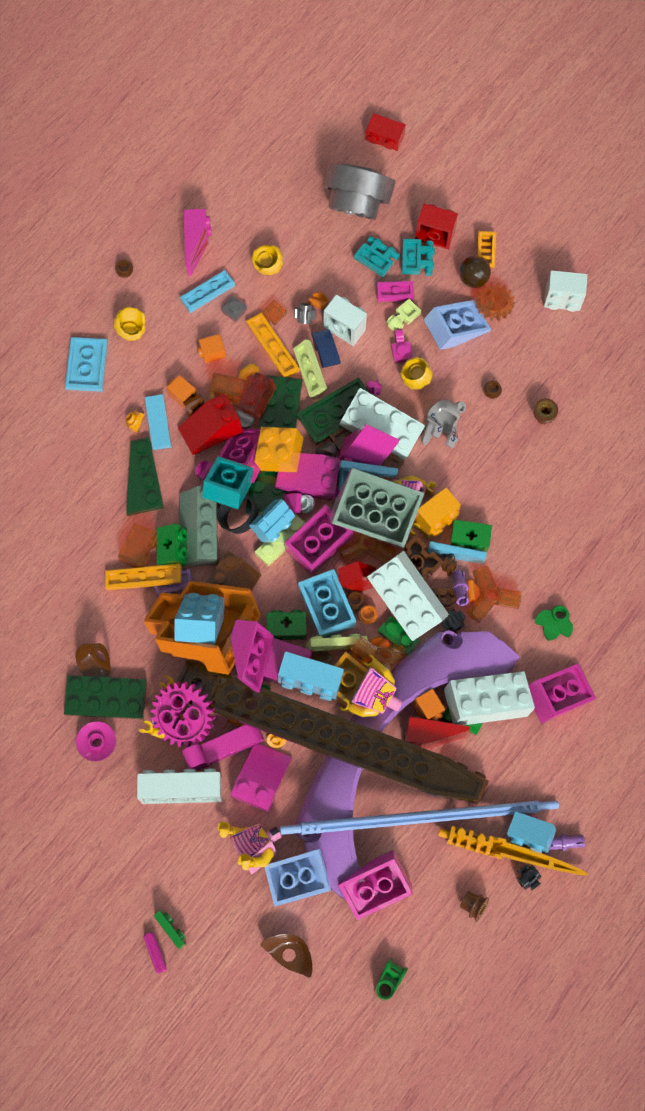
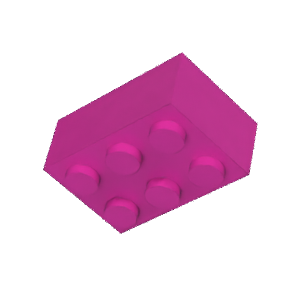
M327 505L320 509L285 542V551L311 576L353 536V530L330 522L331 509Z

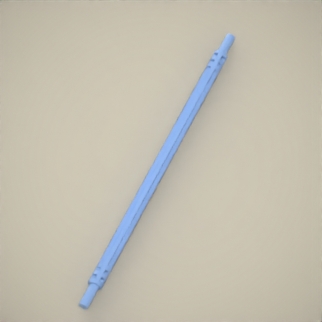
M535 800L300 822L299 825L280 826V835L294 833L305 835L514 815L515 811L522 814L539 813L540 810L558 809L559 803L558 801L539 802Z

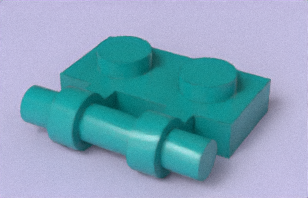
M370 236L367 242L372 245L369 246L364 243L354 255V259L376 274L384 277L394 264V261L390 258L398 260L401 254L396 252V249L392 246L388 247L383 244L381 239ZM379 249V250L383 251V252H384V255H383L382 253L378 252L377 250Z
M403 239L402 274L420 275V269H425L426 276L433 275L435 266L433 262V255L435 254L433 241H427L426 246H421V239ZM421 254L426 255V260H421Z

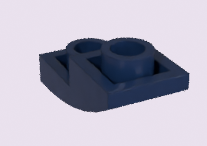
M330 330L311 333L315 351H318L322 368L341 364Z

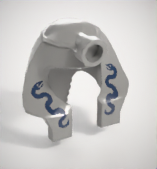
M444 399L431 406L426 417L427 423L421 441L422 444H428L432 436L438 439L441 432L444 431L449 435L446 445L454 448L455 443L459 440L457 422L460 419V413H463L466 409L465 403L461 401L454 403L451 400Z

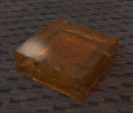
M273 300L262 311V314L275 326L287 314V310Z

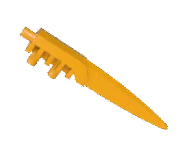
M451 826L450 831L442 828L439 830L438 836L447 838V844L497 859L505 857L557 871L582 876L588 875L586 871L548 855L508 843L503 838L486 837L482 833L476 834L472 830L466 831L462 827L456 828L455 826Z

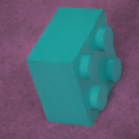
M218 456L204 480L202 497L239 509L252 484L254 468Z

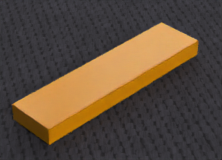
M262 312L246 321L247 326L282 377L289 378L300 371V368Z
M180 563L105 570V589L107 591L182 584V565Z

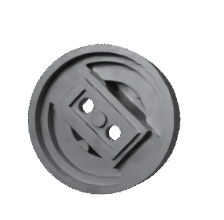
M328 163L323 186L327 190H332L328 208L338 212L343 211L348 215L355 214L361 218L366 217L370 220H376L380 204H390L396 180L384 176L382 172L372 168Z

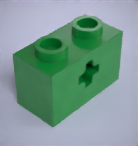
M454 520L450 545L488 552L492 525Z
M176 523L157 528V565L180 563L182 566L187 565V528Z
M273 610L271 613H267V631L278 640H307L306 612L291 610L290 612L283 613L281 610ZM286 621L289 622V627L287 628L284 625Z

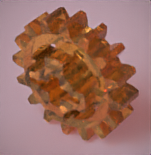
M491 282L489 287L483 285L482 290H478L475 298V308H479V314L484 313V319L489 316L490 321H493L494 318L500 321L501 316L506 319L507 315L511 314L512 308L515 305V302H513L515 297L510 296L511 290H505L506 285L499 287L500 284L497 283L496 286H493Z

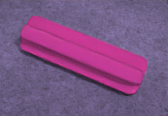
M153 932L145 934L143 938L155 972L157 974L167 970L155 934Z

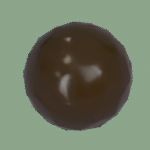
M470 256L461 263L459 276L467 287L480 288L489 281L491 267L483 257Z

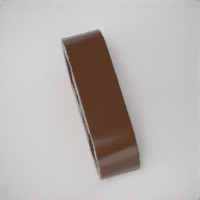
M431 588L443 607H451L456 603V593H454L452 588ZM446 593H449L453 598L448 602L446 598L440 597H445Z

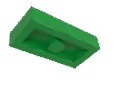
M391 616L378 629V633L406 656L420 642L418 638L412 641L400 623Z
M159 910L153 915L179 950L187 945L184 942L186 936L180 929L175 930L172 926L174 920L167 912L163 914Z

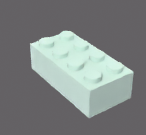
M361 388L358 390L339 424L351 432H355L367 424L399 439V443L391 453L403 461L408 457L425 427L424 424Z
M404 551L367 577L412 641L442 622L449 615Z
M524 671L451 680L444 689L453 724L470 725L527 717L535 709Z
M185 769L184 773H175V770H163V773H155L154 770H144L143 774L137 775V799L141 804L222 802V776L220 772H216V769H204V772H196L195 769Z

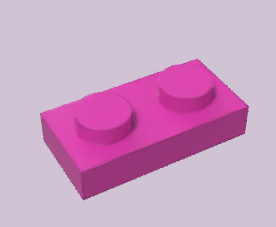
M413 281L377 282L378 302L407 301L408 299L414 301Z

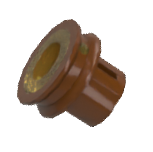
M540 399L534 406V417L540 424L551 423L558 414L557 404L551 399Z
M468 891L461 902L460 908L469 912V918H475L477 922L482 917L489 898H484L483 894L476 896Z

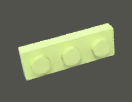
M304 340L293 350L309 396L316 397L326 390L327 387L311 341Z
M294 514L295 517L291 520V526L285 530L282 529L276 541L265 542L255 551V555L268 567L285 552V542L305 524L296 514Z
M351 634L349 637L333 635L330 638L314 636L306 643V649L330 651L355 649L358 647L364 648L368 644L367 636H360V634Z

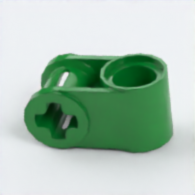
M389 958L375 987L376 997L382 1001L392 998L408 968L399 966L393 962V959ZM383 984L390 988V994L385 997L379 992V987Z

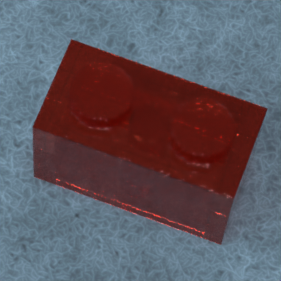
M255 372L238 403L242 411L260 419L277 388L272 378Z

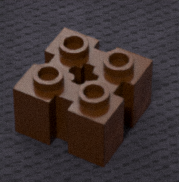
M415 535L405 546L404 551L411 561H419V568L416 567L423 579L427 581L428 578L425 575L429 573L432 576L442 566L444 561L433 551L428 554L425 551L427 545Z

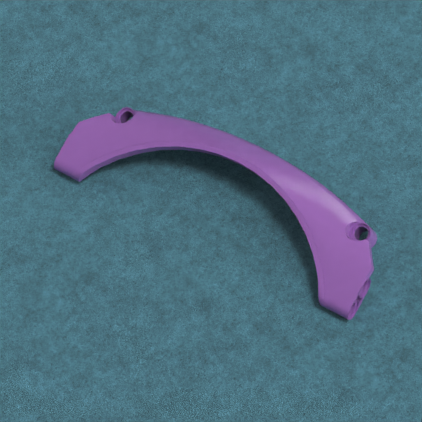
M439 631L390 671L395 680L394 686L397 688L393 696L403 701L399 710L396 712L386 707L384 713L379 712L378 715L369 717L353 714L350 721L382 732L405 706L423 693L451 680L510 673L520 657L489 631L459 632L458 635L453 631ZM444 635L448 638L447 644L443 642ZM326 755L308 790L295 825L308 821L353 818L354 799L362 769ZM353 830L305 835L294 833L305 841L303 845L306 853L318 849L321 850L330 888L346 900L338 883L360 869L356 858Z

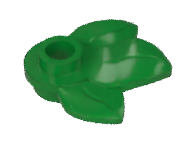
M562 605L554 606L551 610L541 611L534 622L539 626H544L543 631L547 641L555 640L560 634L569 638L573 632V624L569 620V611ZM556 613H561L563 617L558 618L556 616Z

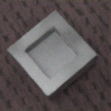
M232 296L221 310L223 314L237 322L247 310V306Z

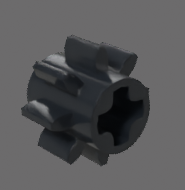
M451 609L448 611L449 615L441 623L446 631L450 629L456 632L465 626L463 621L466 617L461 610L457 612L455 609Z
M525 864L517 870L519 875L516 877V880L524 890L528 888L534 890L541 884L538 881L541 875L533 865L527 867Z

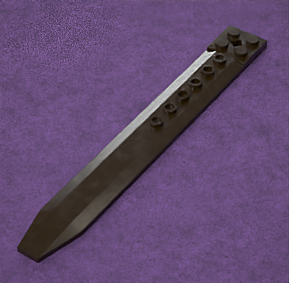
M187 660L176 681H179L181 686L182 683L187 681L188 687L200 681L202 686L201 694L208 693L206 701H213L209 708H215L214 713L435 797L477 802L483 788V780L449 757L262 687L260 693L255 692L238 678L227 674L210 672L206 666ZM177 697L178 700L183 701L181 697Z

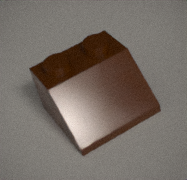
M227 550L207 583L248 588L252 591L261 574L245 560Z

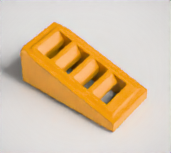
M478 231L477 256L491 259L490 267L495 268L496 232ZM482 239L492 240V242H482ZM481 246H492V248L481 249ZM481 253H491V256H484Z

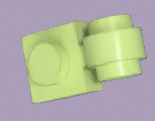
M408 299L396 309L395 313L397 316L392 315L386 323L394 332L404 327L403 321L409 325L421 314V310Z

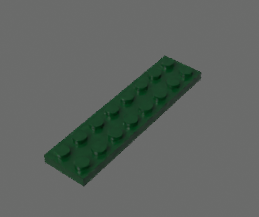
M266 375L258 429H261V427L296 428L298 419L296 413L299 412L303 379ZM260 470L255 482L249 488L248 495L256 503L258 515L259 512H263L274 500H284V494H287V491L275 488L278 473L276 471ZM247 501L246 515L249 516L251 513V502Z

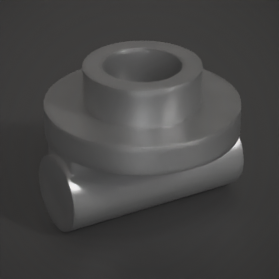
M247 409L237 410L236 414L240 419L242 427L248 428L254 424L255 416L252 411Z
M326 442L323 447L316 448L315 452L316 454L335 457L337 448L333 442Z

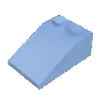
M475 300L434 307L424 319L440 350L455 347L491 330Z
M320 849L274 862L265 867L274 907L331 891Z

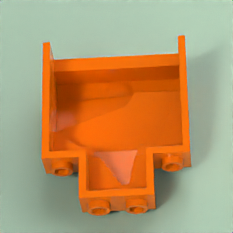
M189 581L181 595L161 592L146 615L144 623L150 634L156 635L155 641L161 652L171 653L175 657L199 660L205 664L208 671L229 675L235 664L231 643V631L235 621L258 622L261 613L251 590L248 588ZM198 593L203 596L216 594L219 597H224V620L215 644L175 641V617L185 594Z

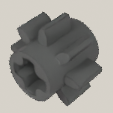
M299 303V308L295 307L294 318H298V323L311 324V319L315 320L316 309H312V304Z

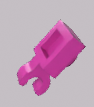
M395 330L396 343L391 345L394 364L406 362L413 358L410 341L404 342L403 330Z

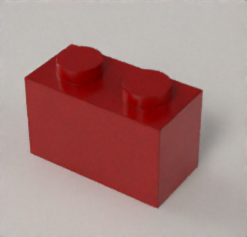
M373 113L366 128L365 140L372 144H378L387 149L398 151L405 135L406 124Z
M357 561L338 568V579L342 587L358 592L374 588L367 577L376 571V567Z

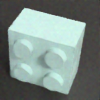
M551 271L545 287L544 307L552 310L580 311L586 296L587 274Z
M336 295L324 310V328L329 329L331 333L354 346L366 330L367 313L361 307L352 305L345 297L341 298Z

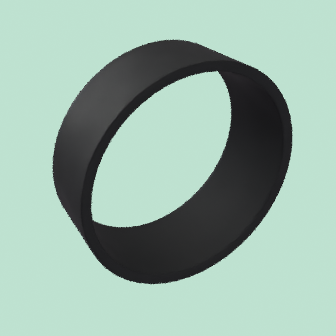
M246 494L243 501L251 502V513L245 523L237 528L230 529L227 523L228 513L232 507L220 504L217 511V520L223 529L235 534H241L250 529L249 525L258 517V507L248 494Z

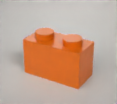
M433 689L416 698L412 705L421 719L441 721L442 714L445 711L444 706Z

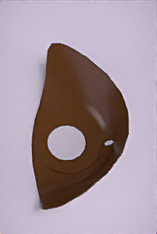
M83 644L77 649L75 653L76 663L84 676H109L111 670L110 657L103 644ZM97 651H101L105 655V661L98 658Z
M279 934L262 941L261 947L281 966L308 978L311 977L313 972L311 953L307 944L301 938L292 934ZM286 949L295 951L296 957L293 962H286L283 959V952Z

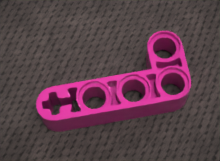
M244 725L202 745H192L182 750V754L188 768L198 771L262 742L264 738L259 729Z

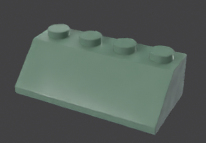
M197 486L179 494L180 526L187 528L188 535L187 565L182 567L218 565V502L202 497L203 486Z

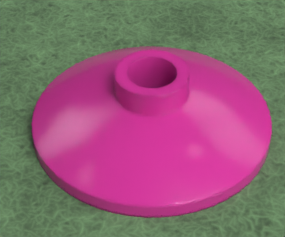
M103 722L86 724L78 732L76 738L78 752L89 761L97 762L108 758L116 746L114 731ZM99 739L101 741L100 745L94 746V741Z

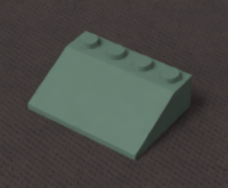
M351 468L334 502L329 520L332 524L404 547L424 492Z

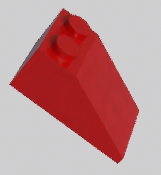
M225 393L208 400L178 427L192 455L243 433L240 419Z
M409 717L405 741L425 749H430L465 738L470 730V726Z

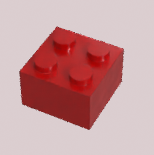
M424 203L417 221L415 239H421V242L424 243L433 241L434 246L449 250L456 230L458 213L450 209L445 210L435 205Z

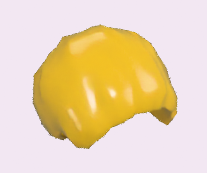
M275 245L259 246L254 250L251 258L253 267L262 275L272 276L277 274L283 266V253Z
M131 306L120 309L113 321V328L117 335L126 341L139 340L145 333L146 321L144 313L138 308H132Z
M419 357L407 360L400 372L404 385L412 390L424 388V386L430 384L433 376L429 363Z

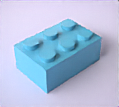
M334 569L298 583V590L317 636L330 638V636L356 627V619Z
M198 593L185 594L175 617V641L215 644L224 620V597H219L216 594L208 596L199 595Z
M285 652L278 673V683H281V686L286 689L292 690L293 687L300 689V692L306 695H312V693L320 695L319 698L326 701L336 700L344 669Z

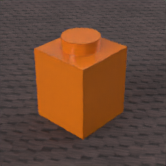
M220 334L199 340L200 347H197L199 357L204 358L205 364L226 358Z
M180 375L176 379L173 378L166 387L168 395L183 408H185L183 404L185 401L197 396L196 389Z

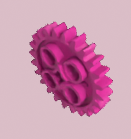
M178 681L174 685L171 683L167 685V688L161 689V693L155 696L158 700L152 702L156 708L150 710V712L155 714L151 720L157 721V724L153 727L160 728L158 735L164 733L163 740L165 741L170 738V745L177 741L178 747H181L183 744L189 747L191 743L195 745L199 741H203L205 736L210 734L209 729L214 727L210 721L215 719V716L210 715L215 708H209L213 701H206L208 693L202 695V688L195 690L194 683L188 687L187 681L182 683V686ZM178 696L183 699V704L178 702ZM190 700H192V705L183 714L182 711L188 707ZM193 708L198 710L199 717L193 713ZM167 712L172 715V720L167 717ZM183 714V717H184V718H182L181 720H179L178 723H177V725H176V727L173 728L174 723H175V722L181 717V715ZM183 724L188 727V732L184 731Z

